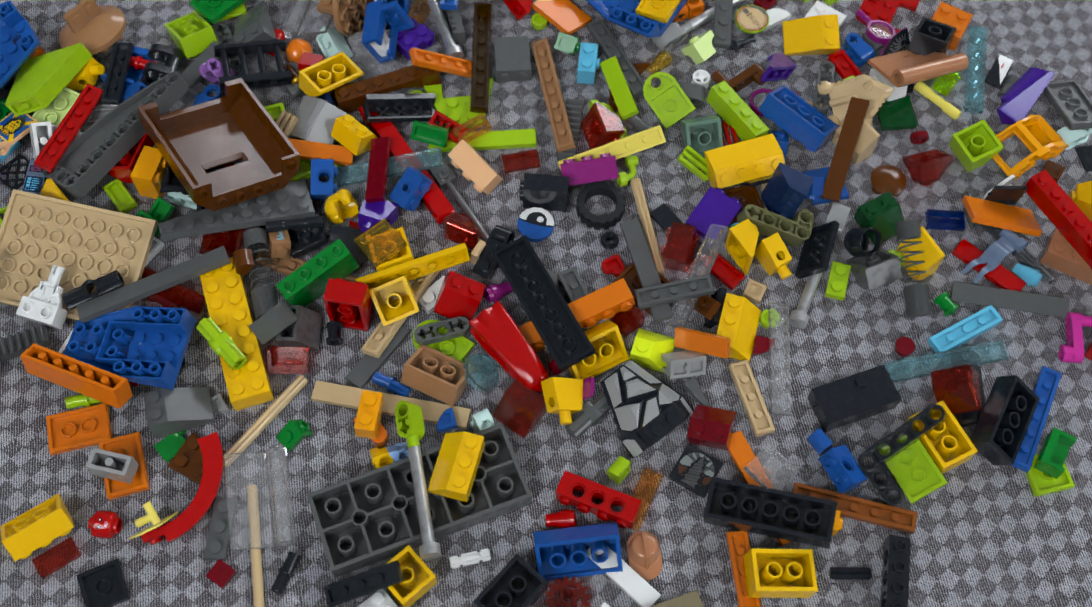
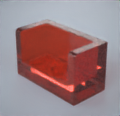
M270 346L267 349V373L307 374L311 369L310 346Z

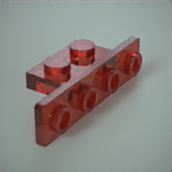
M145 266L141 279L158 272ZM182 284L146 297L148 301L156 302L163 307H185L197 314L202 312L205 302L204 295Z

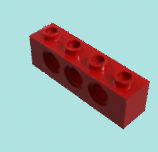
M564 471L555 491L556 499L559 503L565 506H575L579 511L586 514L588 512L593 513L603 521L617 522V526L623 529H627V527L633 529L642 508V500L568 471ZM577 491L584 493L581 497L573 495ZM599 498L603 502L597 505L593 503V500ZM614 506H620L622 510L620 512H614L612 511V508Z

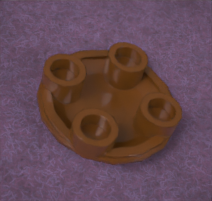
M891 165L876 167L870 176L871 185L873 186L872 190L876 194H884L889 191L892 196H900L907 183L903 172Z

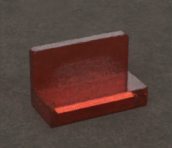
M633 305L631 309L620 311L610 319L618 325L619 331L626 337L643 326L645 317Z

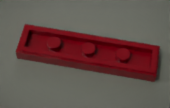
M389 137L373 138L371 140L365 194L367 203L385 201L391 145Z

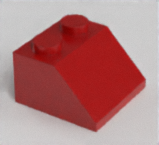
M450 271L443 280L433 312L450 319L463 316L468 321L472 320L481 302L486 285Z

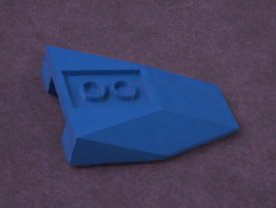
M133 306L104 314L85 323L79 320L75 323L64 355L124 377L128 382L173 390L196 319L186 308Z

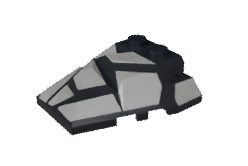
M630 359L600 382L607 404L611 407L614 424H617L620 441L632 458H635L654 445L694 412L682 394L633 359Z

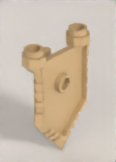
M866 74L856 76V78L852 77L848 80H840L837 83L822 81L817 86L820 95H830L829 104L832 107L834 116H829L828 118L838 126L844 122L851 97L870 101L865 116L866 119L874 117L879 110L878 108H881L882 103H885V99H888L895 88L882 84L880 81L877 82L878 80H873L872 77Z

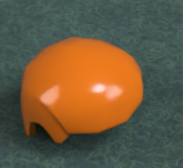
M293 39L286 46L285 57L288 62H296L298 64L303 53H313V48L306 40Z

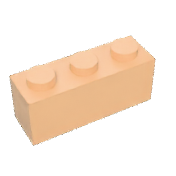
M463 139L448 154L452 159L450 163L455 168H461L464 171L462 175L468 181L472 180L475 183L473 187L479 193L483 191L489 195L503 181L500 175Z

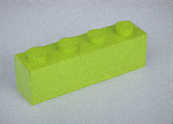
M725 80L711 87L706 101L729 127L731 125L742 141L767 135L769 128Z

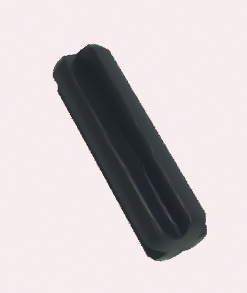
M831 567L829 576L832 580H870L872 578V571L869 567Z

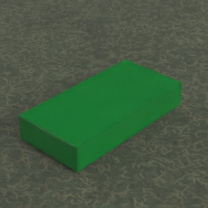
M415 120L412 125L411 139L445 148L447 146L449 129Z

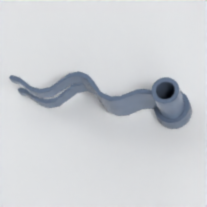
M1003 229L999 234L1001 238L993 242L978 259L972 260L961 273L966 274L973 267L986 263L987 265L982 268L973 281L974 284H977L988 272H992L1006 256L1014 251L1018 253L1023 251L1029 241L1024 237H1019L1013 231Z

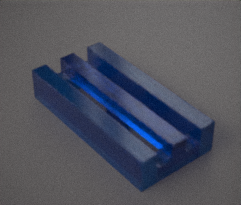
M927 209L925 212L927 217L926 229L964 231L965 229L963 211Z

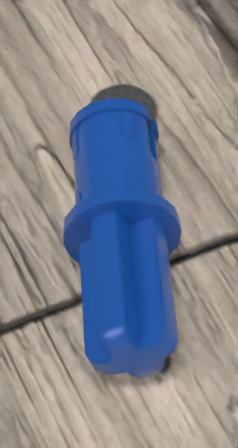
M376 371L372 377V383L384 387L387 392L392 391L407 397L411 391L409 386L396 381L395 377H388L379 371Z

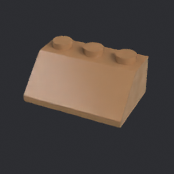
M422 344L404 364L401 383L454 406L462 396L474 371V367Z

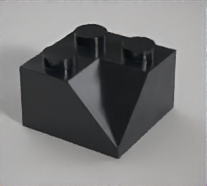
M923 17L913 33L908 50L914 54L924 56L935 51L946 53L951 45L956 28Z

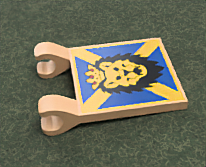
M13 112L0 121V139L3 141L0 142V155H6L14 143L30 132L29 124L38 123V121L28 114L16 117Z

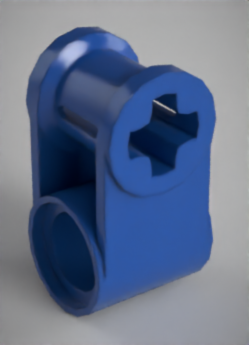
M849 33L846 36V42L842 45V49L855 65L861 67L868 62V59L875 57L874 49L860 35Z

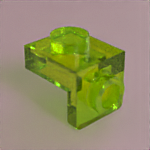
M958 72L938 77L932 88L947 96L962 77L958 75Z

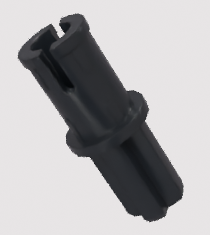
M293 552L288 553L282 568L278 569L279 574L271 588L274 593L283 594L290 578L294 577L293 572L301 556Z

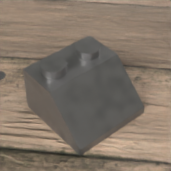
M880 249L873 255L853 257L846 260L847 265H851L850 270L859 285L868 290H876L881 285L891 284L897 279L902 278L899 256Z

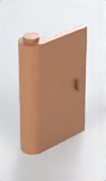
M907 49L868 59V63L894 86L903 87L967 69L969 60L964 53L947 56L943 52L935 51L924 56L914 54Z

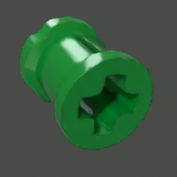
M948 292L942 293L933 301L935 305H938L943 310L945 317L950 316L959 308V305L954 304L949 298Z

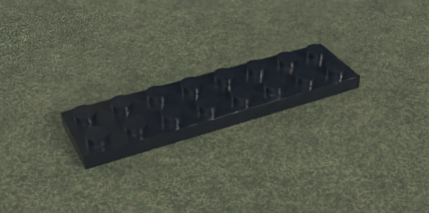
M525 235L492 253L560 372L596 353Z

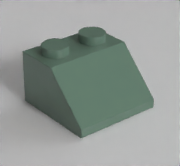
M709 115L680 120L685 147L689 145L704 157V151L723 146L720 117Z

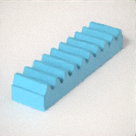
M990 305L930 337L927 342L936 354L942 357L949 351H953L956 347H960L963 343L966 344L969 340L971 341L986 331H990L993 327H997L1003 319L995 308Z

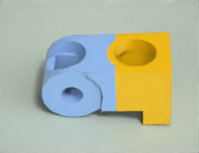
M405 442L396 443L381 449L377 447L369 449L374 469L409 457L407 443Z

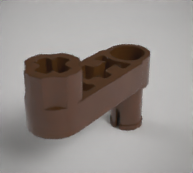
M759 63L753 64L732 79H727L719 70L715 71L711 76V79L717 84L725 80L736 93L754 81L761 86L766 83L760 80L764 68Z

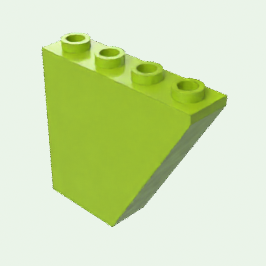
M81 42L30 58L18 71L5 105L16 117L47 108L92 58V54Z

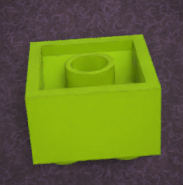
M984 119L953 134L949 142V147L968 173L985 165L1004 149V146Z

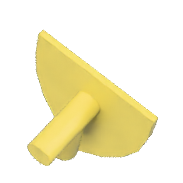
M146 502L142 506L147 514L134 522L138 528L149 522H152V525L130 536L129 539L136 538L163 525L177 515L178 512L160 520L151 502Z

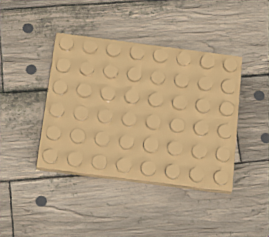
M13 189L0 227V303L19 307L22 296L28 297L34 289L38 288L40 281L45 282V280H48L53 265L65 268L59 284L63 288L62 297L64 293L82 286L86 280H95L115 270H118L123 277L124 286L141 280L158 222L148 218ZM96 287L92 289L91 294L96 291ZM63 301L62 308L68 311L66 318L79 321L77 308L69 310ZM134 303L121 307L117 310L133 307Z

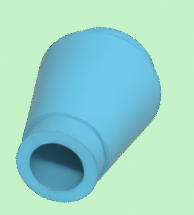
M1017 263L1012 270L1029 287H1036L1043 277L1040 270Z

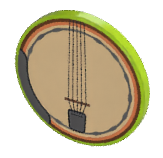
M745 5L737 10L735 23L740 30L746 33H759L767 28L769 16L759 6Z

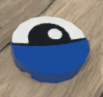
M533 207L526 209L520 214L517 228L521 236L525 235L528 241L541 242L543 239L551 236L554 230V220L547 210Z

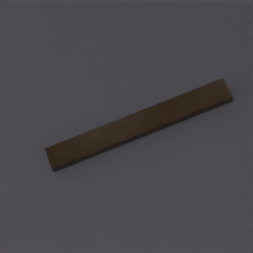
M474 2L470 112L488 113L491 4Z

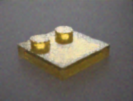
M385 218L354 239L355 244L375 267H378L407 246L406 241Z

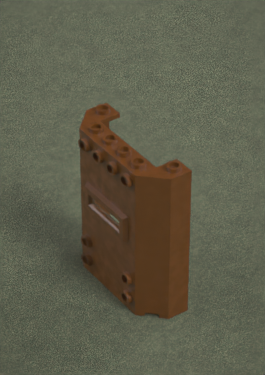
M242 78L224 82L225 97L160 116L156 102L137 107L139 122L193 202L212 211L282 189L300 170L299 152ZM240 159L244 161L210 173L206 171Z

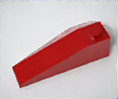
M148 133L127 152L107 173L108 175L125 183H133L130 175L143 147L154 146V142Z

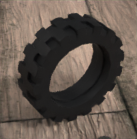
M596 181L593 184H587L577 195V216L589 228L594 227L596 230L603 228V230H606L609 227H614L617 222L619 223L624 215V194H621V190L618 187L616 188L614 184H607L606 181L601 183ZM605 195L615 202L616 208L609 215L596 216L586 209L585 203L592 196Z

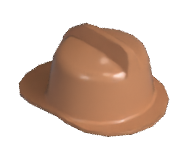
M646 531L632 534L627 541L626 548L629 566L644 580L655 579L662 570V556L657 538Z

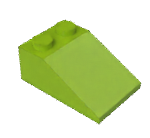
M196 11L164 24L179 50L183 52L187 59L197 57L213 41L218 43L212 26Z

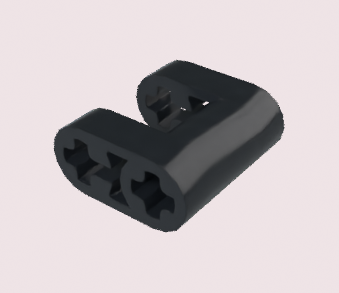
M153 44L149 51L150 57L165 63V65L155 62L146 63L143 70L144 76L157 81L171 72L177 71L180 73L184 60L183 52L162 44Z

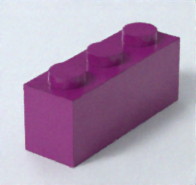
M610 153L599 154L600 158L595 159L592 156L581 157L582 161L577 162L574 159L563 160L564 164H560L561 175L569 177V186L618 178L615 156H611Z

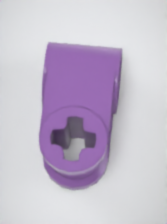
M211 58L206 63L200 65L199 73L202 77L220 88L219 77L224 76L222 63L215 58ZM230 68L231 75L235 76L236 73Z

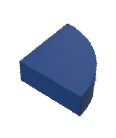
M452 407L445 410L437 422L438 433L458 428Z

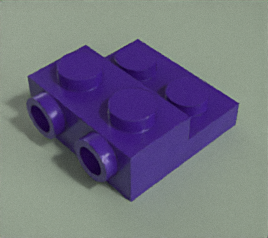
M411 18L414 22L413 28L399 31L396 49L408 61L411 59L409 50L412 47L424 50L431 47L435 42L434 33L424 24L420 25L414 18Z

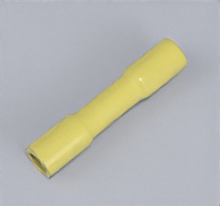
M918 82L914 86V90L932 101L953 120H956L962 112L937 95L925 83Z

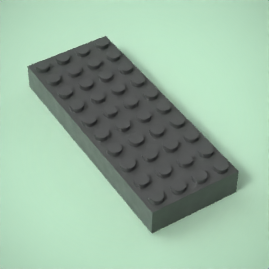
M503 423L474 433L484 436L485 446L468 502L427 492L435 540L532 504L531 492ZM441 446L421 453L427 489ZM409 457L307 494L321 541L335 578L395 556L408 545L412 549L422 545Z

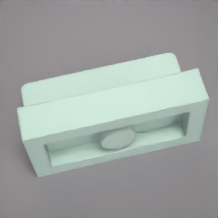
M324 27L315 38L326 59L342 51L350 58L353 56L344 36L336 29Z

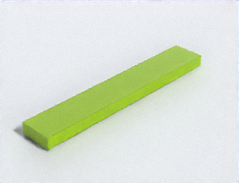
M535 129L465 132L461 140L463 139L470 144L474 150L536 147ZM447 140L445 148L428 144L429 153H436L438 151L451 152L457 143Z

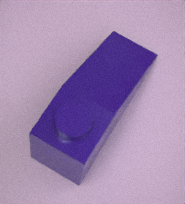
M774 53L767 59L768 63L763 69L760 80L762 82L787 80L796 68V65L783 53Z

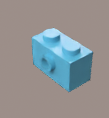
M581 42L577 83L594 85L595 71L600 66V58H597L598 44Z

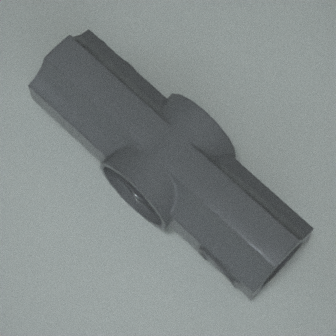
M604 392L593 401L589 400L582 406V410L572 418V424L565 425V429L572 438L577 439L591 426H596L611 409L607 404Z

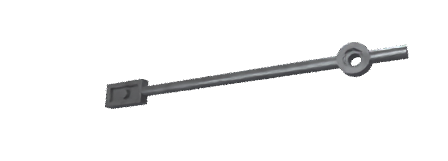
M438 151L424 158V165L439 187L442 189L447 186L484 242H487L489 235L453 184L457 181V177Z

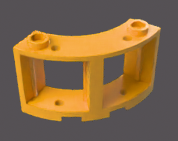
M1031 114L1012 124L996 136L1003 143L1005 140L1016 135L1032 154L1012 168L998 154L993 157V160L1008 177L1013 174L1015 176L1014 180H1016L1036 165L1035 161L1056 158L1069 145L1041 115Z

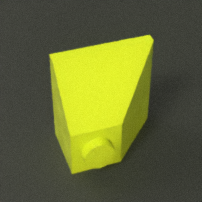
M639 328L630 353V359L635 360L644 368L664 373L662 368L666 367V363L662 361L661 354L673 352L674 338Z

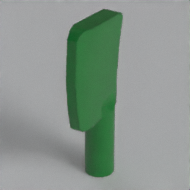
M187 430L168 435L154 445V448L166 462L174 458L186 441L182 435Z

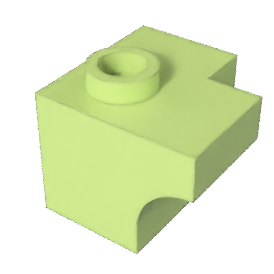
M712 30L701 34L699 37L696 35L689 40V43L681 51L684 55L691 57L696 65L702 63L716 53L712 45V39L715 35Z

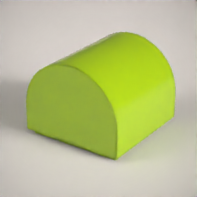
M619 456L606 471L607 476L619 485L631 472L630 461Z

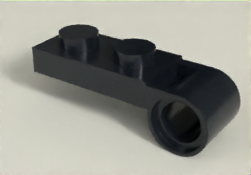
M496 225L486 242V247L481 252L472 270L473 273L490 280L498 265L492 253L513 242L515 232Z

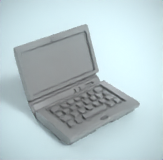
M304 96L294 115L299 120L289 136L305 141L335 145L337 140L331 136L335 119L347 113L320 98Z

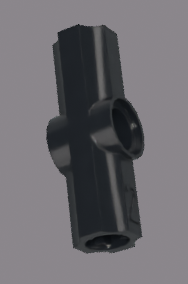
M115 270L95 280H86L82 286L64 293L62 298L67 308L73 310L79 304L124 287L125 282L120 272ZM96 287V291L91 294L92 289Z

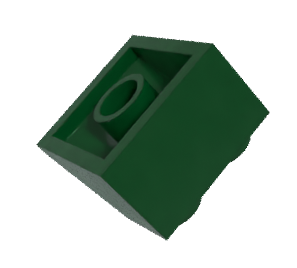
M889 191L860 205L854 216L860 227L877 229L882 235V242L897 235L895 223L904 221L900 205ZM870 230L866 231L869 239L875 245V235Z

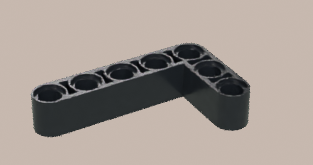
M938 404L928 406L859 455V467L888 504L892 506L899 505L903 501V493L885 470L883 464L941 425L946 419V413L942 406ZM933 410H940L942 412L939 419L934 420L930 417ZM916 422L924 423L925 427L922 431L917 432L913 429ZM901 433L907 435V441L903 444L896 441L897 436ZM883 445L890 447L888 455L880 454V448ZM866 457H872L873 465L864 467L863 460ZM880 473L886 476L883 484H877L875 481V477ZM892 490L898 492L899 496L896 501H889L888 493Z

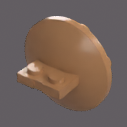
M81 0L77 6L62 16L66 24L61 29L58 40L62 48L82 42L92 55L99 52H107L110 46L123 38L122 34L127 25L126 17L115 6H98L95 0Z
M320 0L317 10L319 13L333 15L334 23L339 33L343 36L353 37L359 31H363L364 21L360 20L365 18L366 6L368 3H371V0Z

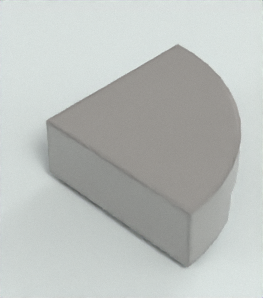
M221 393L211 397L214 413L223 414L230 412Z

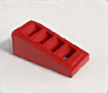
M437 110L428 122V124L436 125V121H439V127H442L443 124L446 125L445 128L447 129L452 127V131L448 133V140L457 144L467 128ZM456 130H459L458 135L455 137L453 134Z

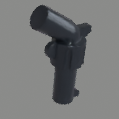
M753 35L743 39L732 40L729 49L737 52V50L744 48V45L751 42L756 43Z

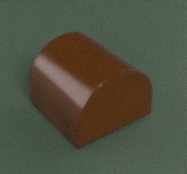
M239 249L232 255L236 273L246 276L255 265L251 249Z

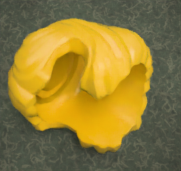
M340 189L329 196L324 205L328 220L335 224L344 223L346 219L357 217L359 214V205L346 189Z

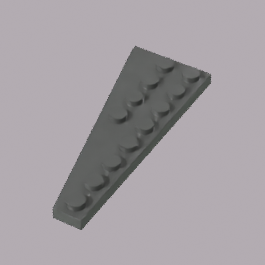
M303 178L289 182L284 188L216 211L206 208L158 223L161 241L262 226L266 225L267 221L314 217L315 210L305 179Z

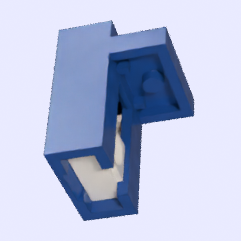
M383 0L368 3L361 43L379 63L395 60L398 32L413 28L414 22L397 1L386 4Z

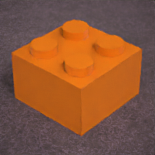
M941 1L932 20L956 28L951 45L948 48L955 51L973 14Z

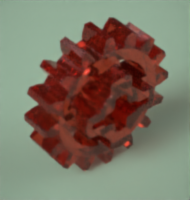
M564 576L562 582L556 578V585L550 583L549 589L551 591H546L545 596L550 598L545 600V605H550V607H577L576 602L580 598H582L580 607H590L591 605L589 602H586L591 599L590 594H585L588 591V586L582 588L583 581L580 580L576 583L574 576L571 578V581L566 576ZM558 591L559 598L554 602V595ZM564 595L568 599L572 598L571 604L568 601L564 602Z

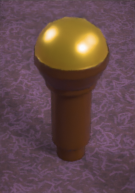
M286 65V71L291 70L292 84L299 83V74L295 72L292 66Z

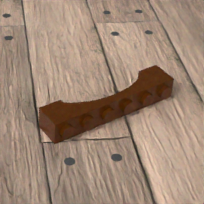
M412 65L335 88L333 91L338 108L346 113L357 111L358 107L363 105L365 94H385L394 90L412 87L424 88V86L441 84L440 71Z

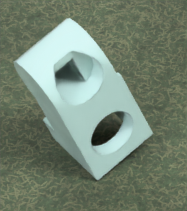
M487 408L471 416L473 421L470 423L475 433L495 426Z

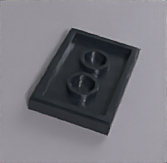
M837 221L812 228L810 238L803 244L795 276L798 279L827 271L839 228Z

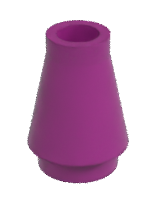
M509 282L488 285L484 289V296L489 303H495L513 292V289Z

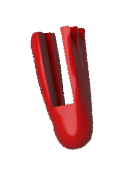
M499 301L481 311L476 318L469 320L468 323L472 327L470 334L474 336L486 353L503 367L513 380L530 393L539 394L543 392L541 381L549 378L548 372L535 350L523 337L513 318Z

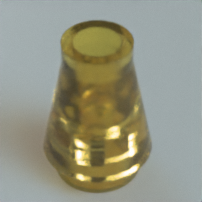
M665 50L659 52L647 67L648 72L652 75L670 66L673 61L671 55Z

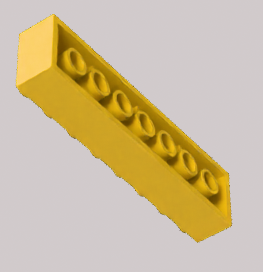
M232 257L229 258V264L200 275V280L210 318L213 319L222 331H226L236 347L247 358L243 367L233 370L220 356L230 402L234 410L238 411L272 401L274 396L259 340L249 327L254 320L242 275L236 273Z

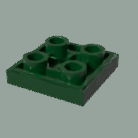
M910 96L889 102L885 101L876 113L881 131L914 129L918 125Z

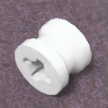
M697 70L693 74L691 83L702 85L707 90L710 74L705 70Z

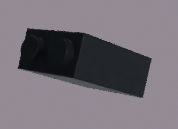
M525 173L524 180H520V201H523V208L537 207L550 211L567 212L569 177Z

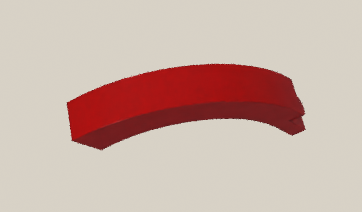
M217 431L197 439L202 453L203 472L201 483L194 499L177 518L141 535L143 543H150V546L163 541L162 537L164 536L167 542L171 543L193 529L212 507L221 486L224 468L223 450Z

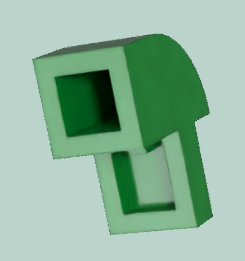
M158 196L149 212L139 210L136 216L156 220L158 223L165 222L174 211L175 206ZM159 225L157 226L154 237L160 234Z

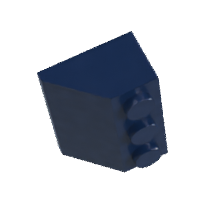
M779 163L761 193L767 210L792 219L806 198L814 179L785 164Z

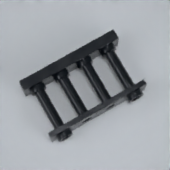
M273 39L270 41L214 45L215 57H221L224 75L219 77L220 92L225 91L224 82L237 78H242L250 89L292 85L291 70H284L281 51H286V40ZM274 52L277 72H267L264 53ZM247 54H257L260 73H249L246 59ZM239 55L242 74L232 76L228 56Z

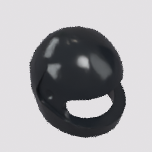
M872 227L851 228L844 238L845 249L850 255L855 257L876 254L882 246L881 233ZM868 230L875 235L876 239L875 246L870 252H866L869 245V237L866 232Z

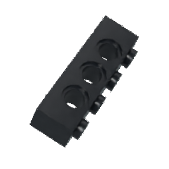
M889 535L883 543L880 607H908L911 538Z

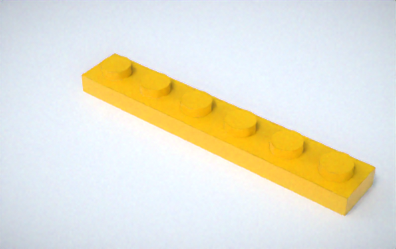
M462 243L355 280L367 284L369 290L401 276L406 275L410 281L470 261L466 244Z

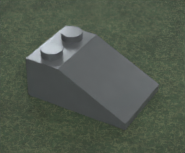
M264 0L237 18L233 35L235 44L277 39ZM247 54L246 56L251 59L257 54Z
M209 387L174 388L173 390L162 388L143 394L147 426L156 439L215 421Z

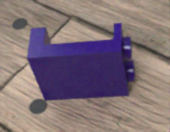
M710 186L687 219L686 226L718 247L721 237L737 214L742 211L741 202L734 197L729 198L720 188L715 189Z

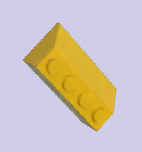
M772 133L704 151L711 187L720 189L772 175L779 163L785 164L783 152Z

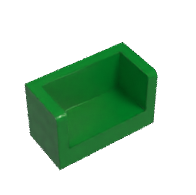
M1054 427L1047 434L1033 468L1057 479L1064 473L1065 468L1063 464L1070 447L1076 442L1077 438Z

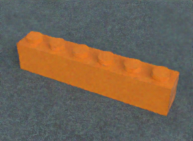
M622 278L567 305L581 328L584 329L595 326L597 322L603 319H610L620 311L631 309L635 305V301L626 281ZM530 321L519 326L523 337L535 352L541 351L545 344L532 322Z
M33 343L20 355L27 373L118 409L133 396L126 378Z

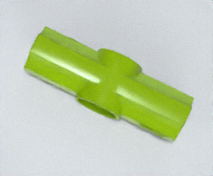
M210 317L202 319L196 328L208 341L209 346L216 355L221 356L233 370L243 367L247 358L236 347L226 331H222Z

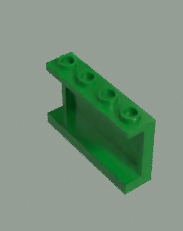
M338 239L276 284V287L291 305L306 307L325 293L329 278L344 279L360 266L343 242Z

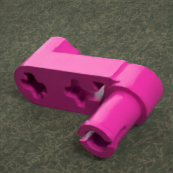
M1068 312L1065 319L1067 345L1062 344L1059 347L1058 359L1061 362L1081 364L1084 359L1082 327H1092V316Z

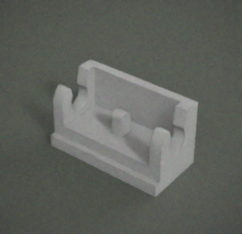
M691 350L661 354L662 361L666 363V367H663L662 370L669 376V379L705 375L707 356Z

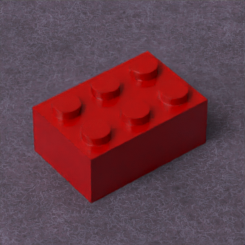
M329 278L323 297L329 320L342 322L345 328L369 331L374 309L368 285L360 281L348 282L341 278Z

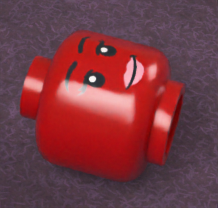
M99 510L94 516L89 518L88 528L91 529L94 537L112 539L120 533L122 519L119 518L116 512Z

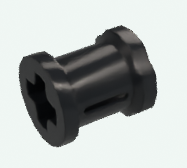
M339 321L326 323V328L328 329L326 344L332 346L342 345L341 332L344 324Z

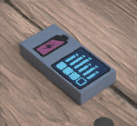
M30 160L22 191L40 195L47 178L43 175V169L34 166L35 160Z

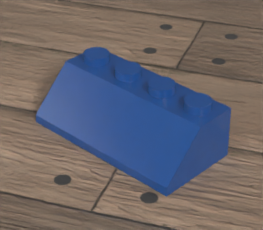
M785 85L768 93L759 108V111L763 113L765 118L771 119L780 129L788 132L793 139L801 142L807 150L814 153L827 143L839 127Z
M617 522L533 532L538 573L547 581L623 571ZM608 546L616 553L618 567L601 569L596 563H603L608 559ZM589 547L593 561L587 556L586 551ZM597 550H603V553L600 555L596 554L595 552Z

